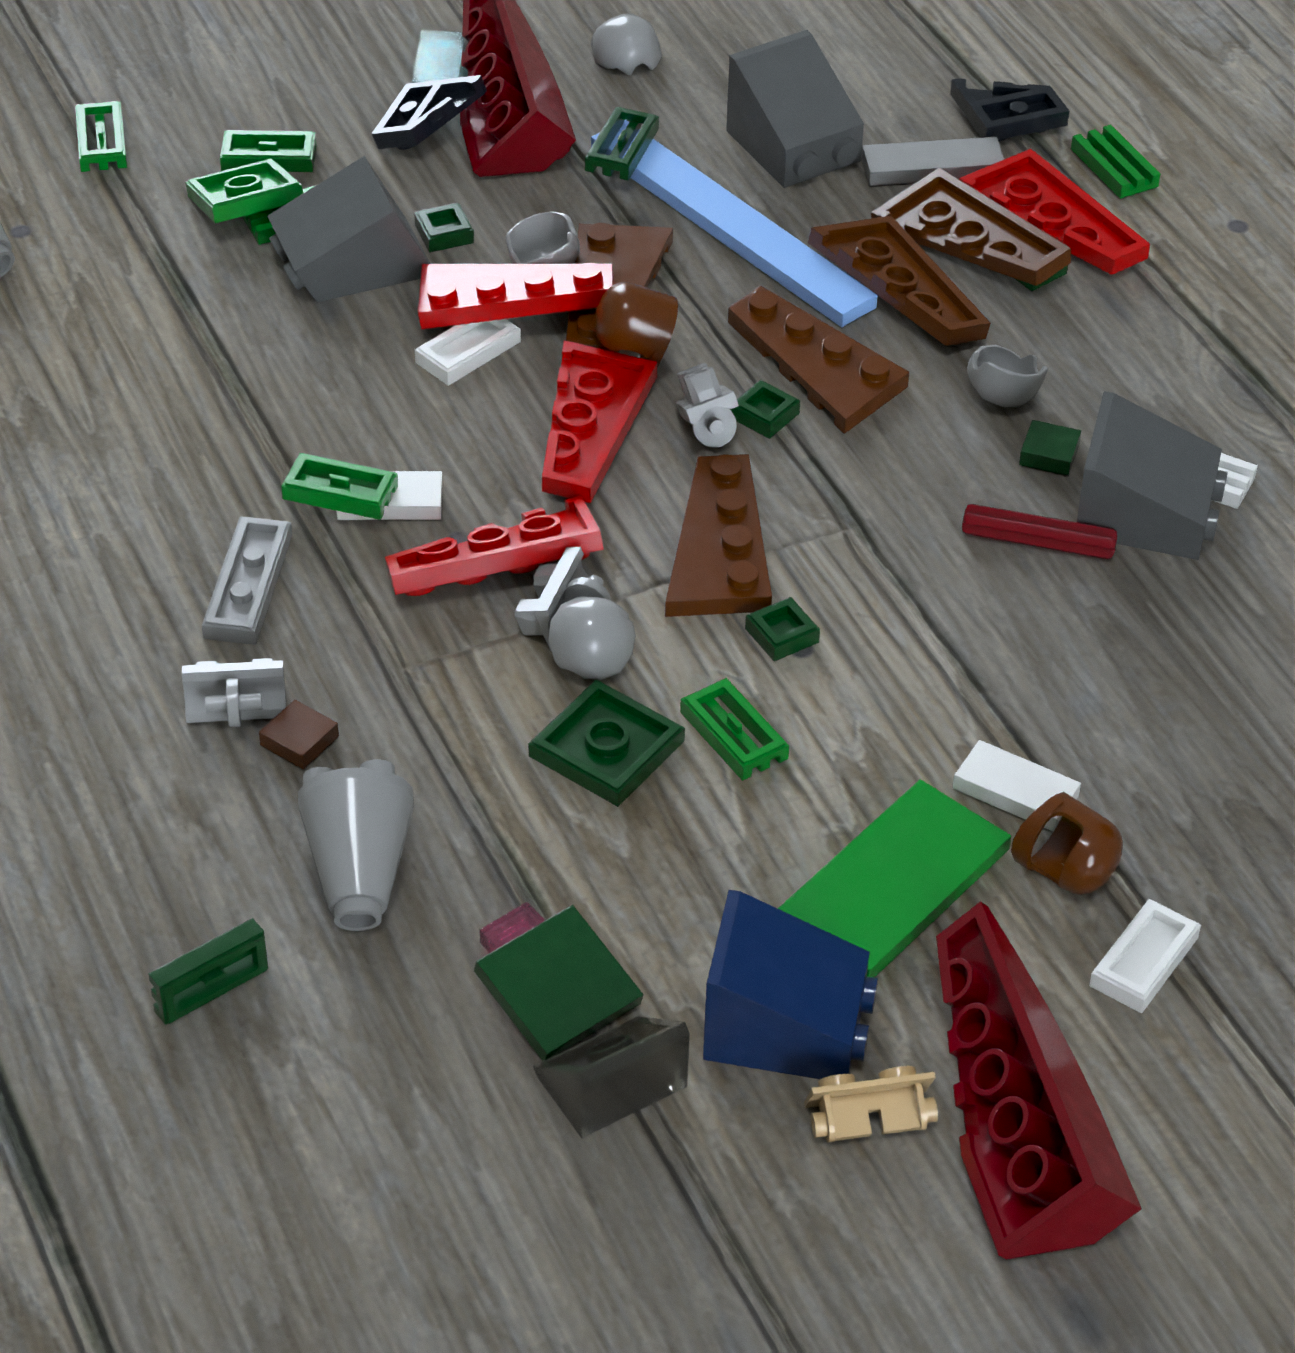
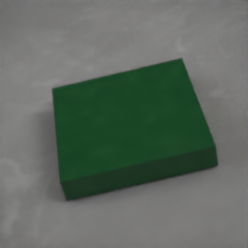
M596 679L528 743L529 757L618 807L685 741V727Z
M574 905L567 907L476 961L474 967L476 975L544 1063L640 1005L644 996Z

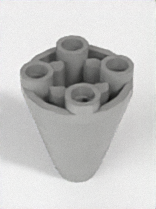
M381 759L365 761L360 765V768H340L336 770L328 767L310 768L303 774V786L298 791V804L328 910L334 915V923L339 928L350 931L373 929L382 922V914L386 911L414 809L413 787L403 777L395 775L393 763Z

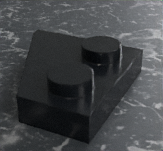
M476 75L406 84L372 132L377 148L397 147L400 150H406L421 143L487 92L482 76Z
M957 78L951 81L950 95L981 138L997 137L998 141H1003L1011 137L1041 133L1049 129L1068 126L1070 111L1051 86L1035 84L1016 85L1010 82L994 81L993 90L968 89L966 87V79Z

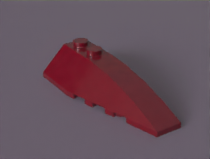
M463 0L462 37L468 41V44L462 53L461 65L468 70V76L481 75L487 92L460 112V126L473 172L479 177L545 171L555 160L563 158L576 141L560 89L550 65L515 0Z
M980 901L936 936L943 1002L950 1005L952 1011L953 1025L952 1029L947 1031L949 1053L957 1057L960 1082L953 1085L955 1106L963 1110L966 1134L959 1137L961 1156L1000 1257L1007 1260L1093 1245L1142 1208L1101 1110L1074 1054L1014 947L989 907Z

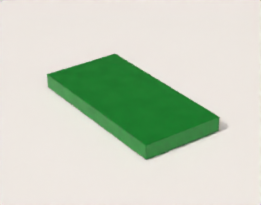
M919 779L777 909L869 951L867 976L876 977L1010 849L1012 836Z

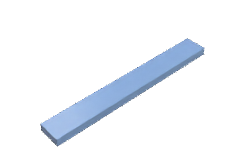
M624 120L623 125L621 126L620 130L618 131L617 135L615 136L605 155L611 154L612 150L618 142L619 135L621 134L622 130H625L627 125L629 124L627 120ZM600 133L591 137V147ZM654 139L651 141L631 175V179L841 328L877 308L878 295L662 144Z

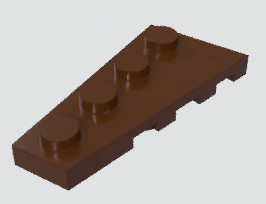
M941 168L936 169L871 212V218L892 216L918 244L1038 286L1071 263L1070 247Z
M892 216L811 228L808 240L809 245L945 346L986 339L991 324L988 319Z
M579 223L578 238L580 252L574 264H612L615 284L630 282L647 288L651 279L656 278L661 268V258L664 252L668 253L673 243V228ZM597 308L569 311L566 341L612 351L600 344L596 338L594 318Z
M759 286L728 308V323L763 357H773L779 363V372L789 382L797 380L808 391L807 399L818 410L826 408L834 416V425L843 434L847 433L908 387L909 371L762 286Z
M749 454L698 456L666 597L665 617L753 613L772 605V592Z

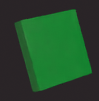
M272 159L192 178L185 182L188 197L214 223L284 206L303 194L302 184Z

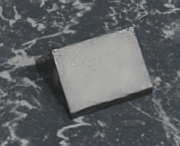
M637 1016L534 1065L533 1068L540 1082L581 1138H584L686 1088L688 1085L690 1033L686 1023L682 1021Z

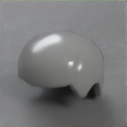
M621 14L605 21L596 29L592 36L591 47L595 62L606 69L617 68L627 75H632L635 67L640 64H645L650 70H653L657 67L662 57L658 37L653 26L647 20L634 14Z
M550 211L534 214L519 221L507 232L505 237L512 264H574L580 252L577 232L571 218L565 213Z
M996 344L980 346L972 354L967 366L968 378L981 398L1004 408L1020 407L1033 399L1038 393L1048 371V367L1043 366L1038 372L1037 357L1030 354L1021 358L1012 350Z
M576 597L561 604L551 619L548 642L554 660L560 668L572 671L582 676L583 679L602 680L621 673L633 655L636 634L634 624L629 619V614L615 602L600 597Z

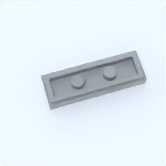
M997 137L862 145L861 154L869 186L916 183L938 168L943 169L958 179L1004 160Z
M239 517L202 623L203 639L257 644L292 538L291 522Z

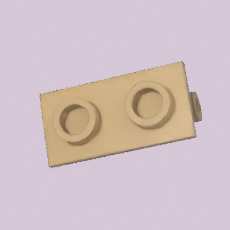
M900 1066L881 1071L879 1079L856 1082L855 1075L838 1074L820 1079L818 1081L819 1087H813L804 1101L805 1108L819 1106L820 1112L811 1113L810 1116L814 1138L825 1137L829 1143L869 1137L872 1131L868 1113L874 1112L879 1113L882 1135L926 1130L927 1123L938 1121V1109L935 1098H924L923 1094L936 1078L935 1072L916 1074L914 1066Z

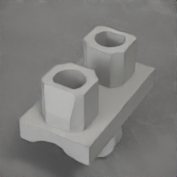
M705 363L677 373L685 399L675 403L680 416L692 424L693 434L696 439L705 446L712 448L722 447L729 443L734 437L737 428L736 418L730 410L739 406L734 391L719 385L713 367H707Z
M566 547L558 564H540L533 576V586L539 599H521L514 611L522 634L525 636L544 635L550 651L551 648L548 642L550 623L561 604L576 597H600L611 600L609 592L603 586L602 578L597 575L589 576L583 569L581 560L584 554L581 547Z
M272 658L252 659L251 662L226 664L208 661L197 662L196 665L182 666L186 723L228 721L229 727H241V720L275 718L287 707L283 660L274 661Z

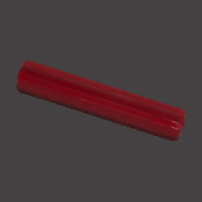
M978 504L967 505L962 521V530L968 535L1102 559H1111L1113 557L1118 537L1117 531L1113 528Z

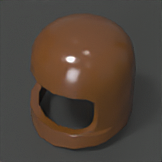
M630 282L614 284L603 294L597 306L594 318L596 338L607 349L614 352L629 350L639 353L640 358L656 361L658 367L675 328L678 315L677 298Z
M1061 792L1045 801L1021 824L1013 838L1011 853L1014 861L1030 871L1035 870L1072 894L1085 895L1101 888L1112 876L1121 860L1123 840L1120 831L1112 822L1069 794ZM1055 816H1062L1047 842L1031 857L1033 847L1046 823Z

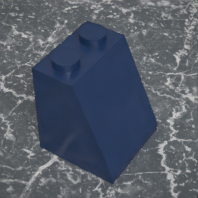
M729 889L706 983L703 1060L814 1079H822L838 1074H850L852 1060L864 1062L869 1025L859 1024L861 1012L873 1014L878 978L867 976L870 952L748 894Z

